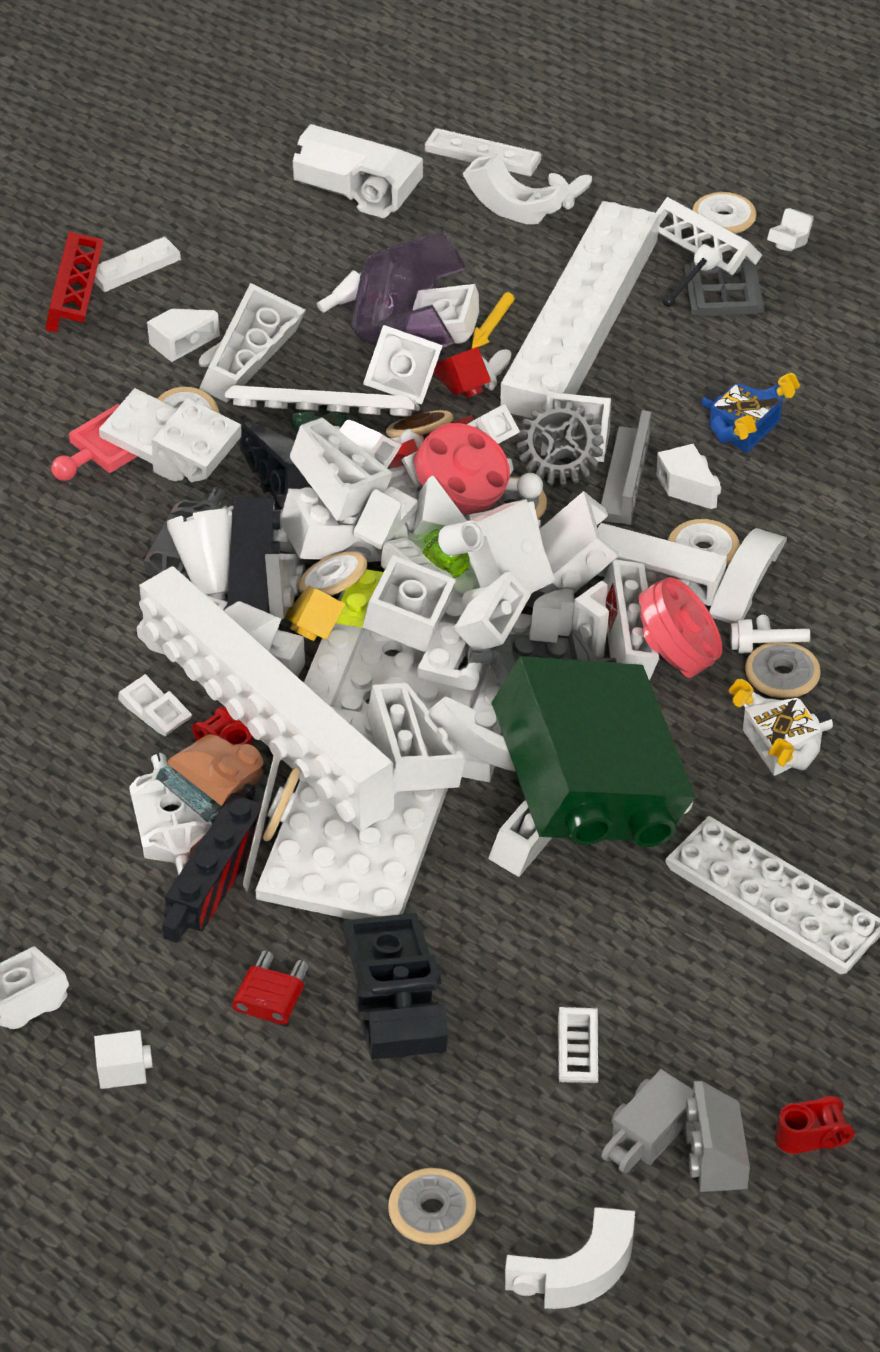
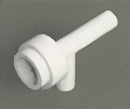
M760 615L756 618L757 629L753 630L752 619L737 620V623H731L730 626L731 650H738V653H752L753 643L810 642V629H771L769 618L766 615Z

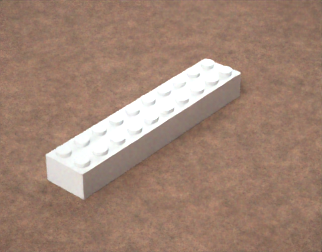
M603 201L501 383V405L506 404L511 414L533 419L531 416L533 409L537 410L540 414L543 413L542 404L547 403L548 392L576 395L658 240L659 213L623 206L614 202Z
M171 566L139 585L141 596L139 606L143 612L144 625H142V630L145 637L151 643L155 642L160 646L167 658L172 662L176 661L192 681L197 680L213 700H218L222 703L233 719H239L247 726L251 735L256 740L261 739L270 748L273 755L277 748L280 760L285 761L292 770L298 768L300 770L298 779L301 781L305 780L310 784L318 797L323 801H328L335 807L345 822H351L358 830L362 831L394 810L393 762L175 567Z

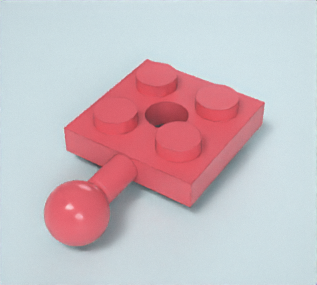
M119 404L69 433L70 443L78 448L80 452L71 457L59 456L53 461L51 471L56 479L60 481L72 479L77 472V468L91 459L108 473H112L138 457L100 438V427L119 407Z

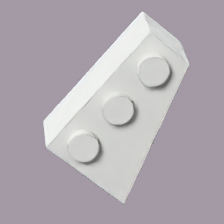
M319 418L300 426L290 454L291 460L337 521L363 512L371 493L375 489L384 493L393 472L324 418Z

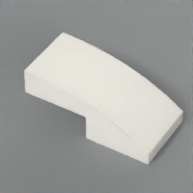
M146 674L121 690L118 695V700L127 709L164 736H167L192 717V714L170 691L164 694Z

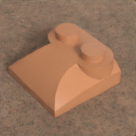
M213 734L204 736L169 758L167 762L168 765L221 806L226 804L232 793L238 795L245 784L255 785L258 783L264 773V770L261 768L263 758L254 746L249 744L233 746L226 740Z

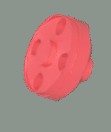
M449 423L436 428L425 438L413 457L416 474L421 485L423 486L428 478L434 476L460 512L464 514H475L491 509L505 492L510 478V467L507 457L498 443L482 430L467 424Z
M667 577L639 594L640 616L644 626L643 635L646 642L655 652L660 653L668 663L679 669L687 678L694 677L713 665L721 657L722 641L718 628L706 606L686 584L676 578Z

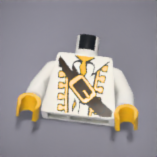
M737 679L728 691L730 694L735 695L733 697L735 706L745 707L743 731L774 776L791 767L799 770L807 769L820 752L822 732L833 727L829 712L824 709L810 714L803 702L797 698L787 700L763 698L754 693L753 687L747 681Z

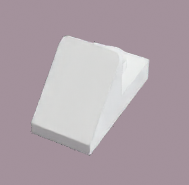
M392 486L384 493L375 489L369 497L353 535L382 550L384 543L390 541L416 512L418 500Z

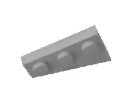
M265 554L270 614L284 619L289 608L293 607L295 597L300 594L299 582L302 575L306 572L305 565H300V559L297 554Z

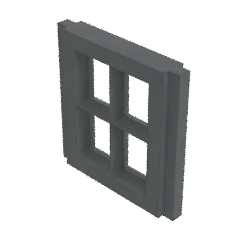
M743 260L734 273L741 275L742 283L726 284L724 274L729 273L715 266L712 270H700L687 284L691 315L716 316L764 313L756 265L748 260ZM695 262L684 265L685 278L696 266ZM718 274L720 284H703L702 275ZM721 292L723 302L706 303L705 293ZM727 292H744L745 301L729 302Z

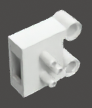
M527 499L503 504L469 521L445 526L439 533V546L446 555L453 556L468 552L470 566L474 569L480 588L468 590L464 593L462 597L463 611L474 598L505 572L510 571L530 594L555 582Z

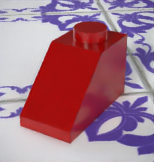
M479 347L437 362L433 371L454 396L464 392L465 397L468 398L483 392L482 385L491 382Z

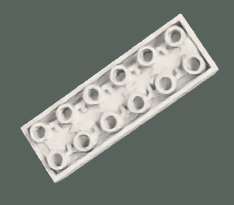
M232 386L225 392V398L233 399V405L244 407H257V401L265 402L264 407L287 409L288 403L296 404V409L318 411L319 405H326L327 411L349 413L350 407H358V413L381 415V409H390V415L404 417L411 416L412 411H420L419 404L407 396L251 386Z
M710 816L666 858V864L670 870L839 974L847 973L865 951L880 937L879 917Z

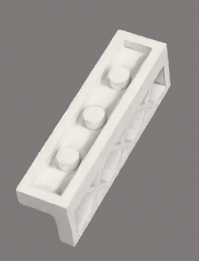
M668 197L656 212L659 213V235L693 254L702 246L701 241L706 239L712 240L715 244V247L712 249L721 258L716 267L732 276L744 259L756 265L762 256L747 240ZM669 214L673 218L674 224L665 228L660 227L664 218ZM688 227L694 230V236L682 239V229ZM730 250L735 255L729 264L723 262L722 252Z

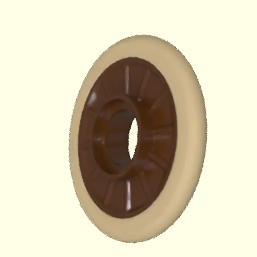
M430 411L414 414L389 425L386 429V434L391 438L400 437L407 429H412L410 431L417 435L428 434L442 425L451 423L453 421V414L449 411Z

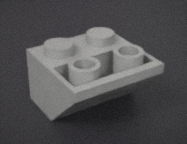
M694 1081L693 1097L686 1098L687 1120L684 1121L685 1143L692 1146V1154H689L691 1178L698 1177L700 1192L747 1189L750 1165L739 1101L703 1081Z

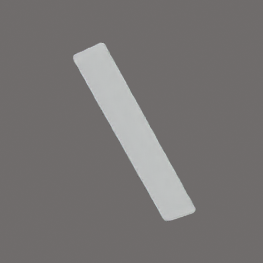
M277 748L275 749L243 880L246 892L250 885L280 762V754Z

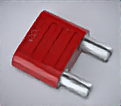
M262 951L256 965L248 969L232 1001V1008L236 1012L285 1025L304 989L302 980L308 969V964L305 961L302 963V960H298L291 975L268 969L274 958L273 954L269 951L268 954L267 951Z

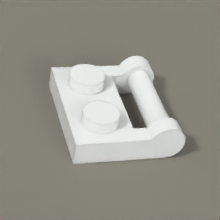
M440 621L417 668L418 678L465 690H474L480 680L479 672L483 663H468L466 668L459 671L458 668L469 645L454 630L455 624Z

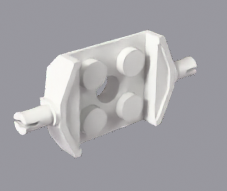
M159 753L160 762L158 761L157 754L151 758L154 767L153 773L137 777L129 787L130 795L134 806L144 858L175 863L179 875L212 823L209 811L201 815L162 782L179 772L168 767L166 755ZM168 805H177L180 807L176 811L172 812L163 810V808Z

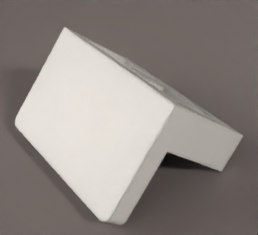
M600 581L575 599L572 630H577L592 650L593 655L601 658L604 657L609 610L605 608L608 585L603 581Z

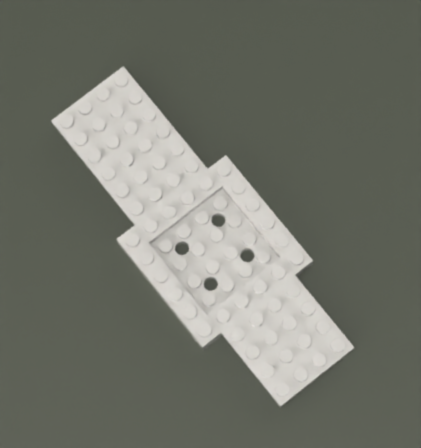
M537 520V521H538V526H539V529H540V528H541V520ZM414 529L407 531V539L416 544L450 573L453 579H456L449 605L441 620L442 622L456 625L464 612L462 609L464 593L468 590L480 588L475 571L470 566L468 552L453 556L446 555L440 548L437 539L413 534ZM345 590L341 592L339 601H341ZM520 614L509 634L530 635L532 615ZM335 623L327 640L322 638L304 681L312 691L375 747V740L367 716L369 704L365 701L370 699L372 686L376 684L408 683L428 710L445 696L476 710L473 723L503 736L491 703L499 691L500 685L493 669L489 668V664L483 663L479 672L480 680L474 690H465L418 678L417 668L425 652L365 628ZM470 646L468 647L464 655V658L461 662L466 664V666L462 667L461 669H458L459 671L466 668L469 663L468 652L471 648ZM388 650L400 651L395 656L384 654ZM447 737V741L454 750H460L466 757L462 777L490 782L495 766L469 754ZM300 780L295 791L296 797L284 823H282L256 887V900L346 919L403 914L448 788L394 792V810L360 831L351 822H345L338 814L337 809L328 801L321 800L310 784L305 780Z

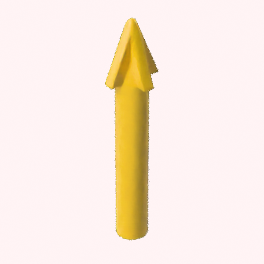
M504 293L480 329L478 327L474 329L472 349L490 342L487 338L515 299L512 293Z

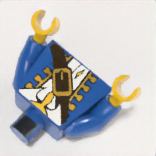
M789 373L782 376L778 380V384L767 389H754L742 384H734L723 395L709 390L702 400V406L711 411L710 429L714 432L720 443H732L743 452L748 453L780 422L783 398L793 397L795 389L800 387V383L794 373Z

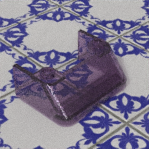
M445 230L376 252L364 261L351 322V328L359 339L377 345L382 327L385 325L440 344L442 347L454 344L453 337L433 304L412 310L418 290L435 289L438 278L465 270L466 266Z

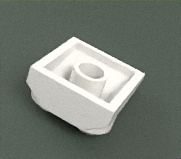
M469 284L418 290L407 324V332L416 335H444L446 341L456 344L467 341L473 334L479 314V293L476 285Z
M383 325L363 384L392 395L407 396L422 405L442 345Z
M35 946L0 963V1026L8 1027L9 1029L23 1027L30 1019L44 1012L58 1009L67 997L66 990L69 983L65 972Z

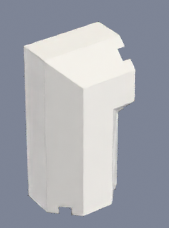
M312 124L309 125L299 138L298 145L303 146L301 154L295 153L293 158L294 180L305 185L347 196L350 200L354 198L359 203L356 207L360 212L385 218L390 212L398 210L423 178V158L397 148Z

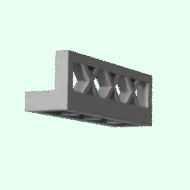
M642 410L638 429L620 426L618 428L601 505L606 508L608 517L603 521L631 525L650 440L651 411Z

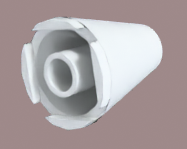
M207 510L193 513V516L186 518V522H183V516L167 521L168 531L191 583L207 596L223 601L226 600L225 594L228 593L233 510Z

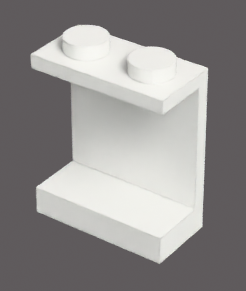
M584 491L539 529L542 544L555 578L553 584L559 589L574 588V593L619 556L618 551L600 538L597 525L608 517L606 508Z

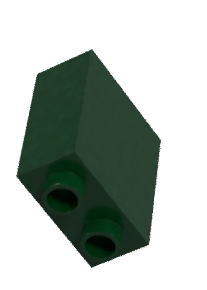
M519 656L491 703L539 837L571 838L578 845H591L603 839L631 840L640 847H655L668 841L675 834L676 824L696 796L644 666L640 664Z

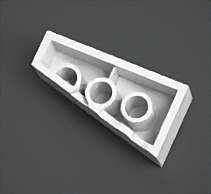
M250 283L199 389L224 402H228L230 399L225 398V392L232 386H244L296 332L306 310Z

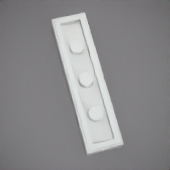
M435 128L425 143L426 152L473 162L479 157L499 153L508 171L532 176L541 161L540 152Z

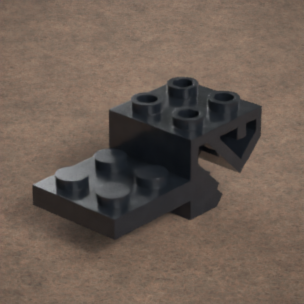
M417 913L344 920L343 933L358 983L356 1007L371 1060L446 1052L448 1030L445 1004H438V1002H433L432 990L440 988L441 974L435 955L429 954Z

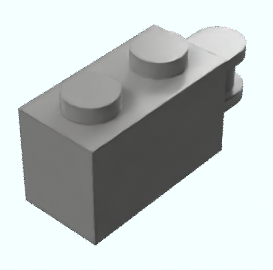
M662 1069L651 1080L645 1079L638 1087L635 1097L627 1105L625 1103L621 1104L615 1111L611 1120L613 1124L612 1139L605 1146L601 1156L602 1159L607 1162L612 1160L617 1163L619 1170L624 1174L628 1173L640 1159L651 1165L684 1129V1121L687 1120L686 1098L693 1097V1089Z

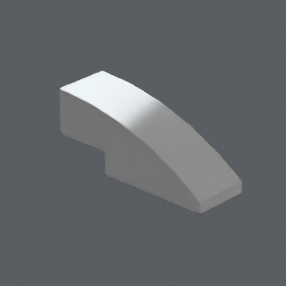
M574 588L555 590L540 596L535 601L529 640L557 643L558 635H570L574 610Z

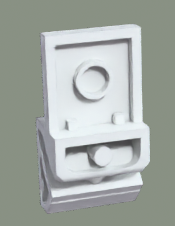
M134 388L100 427L99 435L100 438L152 463L153 472L175 482L181 481L186 476L190 482L207 479L241 438V424L187 398L176 409Z

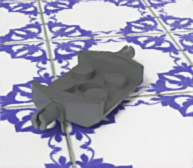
M214 487L207 501L182 500L174 505L144 559L146 571L154 577L173 566L191 582L168 531L167 521L183 516V522H186V518L193 516V513L222 509L219 505L226 495L223 489L219 488L218 490L217 487Z
M572 630L568 638L558 637L557 643L529 640L530 635L509 634L502 645L492 647L490 650L470 648L468 652L469 663L489 664V668L493 669L500 687L519 656L617 663L616 658H601L593 655L592 650L577 630Z

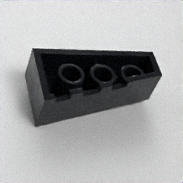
M234 497L227 608L240 601L270 614L265 554H280L278 530L282 528V510L276 509L274 498Z

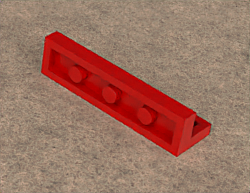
M68 232L45 330L57 332L60 318L84 323L103 246V239ZM78 245L95 248V250L84 253ZM83 263L88 270L79 272L75 266ZM79 282L84 289L75 292L70 285ZM74 301L75 304L81 310L79 311L71 308H66L63 306L64 304Z

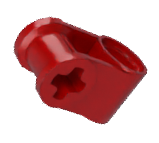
M222 706L215 710V715L203 723L197 722L192 726L193 735L197 741L206 735L213 734L226 740L233 746L237 744L254 746L253 736L249 732L248 727L239 719H233L228 713L227 708Z
M826 1096L818 1100L785 1105L780 1111L775 1132V1143L778 1148L789 1154H799L848 1144L854 1138L855 1131L845 1120L842 1112L844 1109L842 1099L837 1096Z

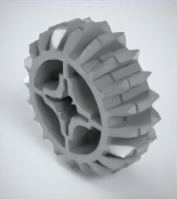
M556 400L554 402V409H549L548 404L544 403L542 404V414L533 409L531 411L533 420H523V426L527 430L523 429L518 433V437L523 440L517 443V449L523 452L519 456L522 463L529 462L526 466L528 473L537 470L536 474L541 479L547 475L548 485H553L555 478H560V485L566 486L567 477H571L572 482L576 484L579 482V472L584 477H588L590 471L587 466L592 468L598 466V461L594 457H600L603 454V450L598 446L604 443L603 436L597 435L601 431L600 424H592L595 420L592 413L584 416L585 407L580 406L576 411H573V402L568 401L566 408H561L560 401ZM555 422H565L559 428H551L547 426ZM576 427L586 437L587 444L584 451L572 440ZM537 436L542 438V442L548 446L544 460L539 457L534 449V442ZM566 438L565 447L561 445V448H555V440L558 439L560 442V439ZM563 458H569L573 460V462L569 464L556 465V463Z

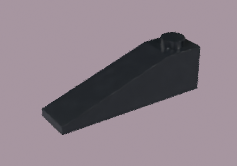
M247 419L240 420V451L252 473L259 472L260 487L263 493L271 492L275 500L276 509L283 512L289 489L312 488L290 458L295 440Z

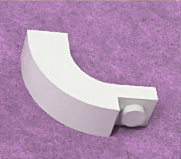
M499 153L476 158L463 173L473 193L487 208L499 216L523 224H539L546 214L560 209L561 203L570 194L565 184L545 188H530L519 183L508 172Z
M595 1207L590 1239L580 1251L569 1257L542 1259L507 1255L505 1290H512L523 1296H531L536 1293L545 1294L544 1308L550 1309L578 1306L596 1299L619 1280L628 1265L633 1245L635 1211Z

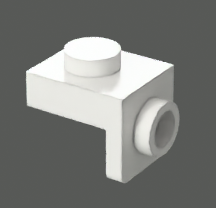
M787 208L785 209L781 225L770 228L767 240L775 242L776 247L781 250L793 251V249L807 243L814 217L795 209Z

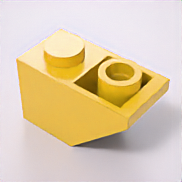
M308 585L284 618L292 622L290 629L312 641H315L317 636L327 640L345 603Z

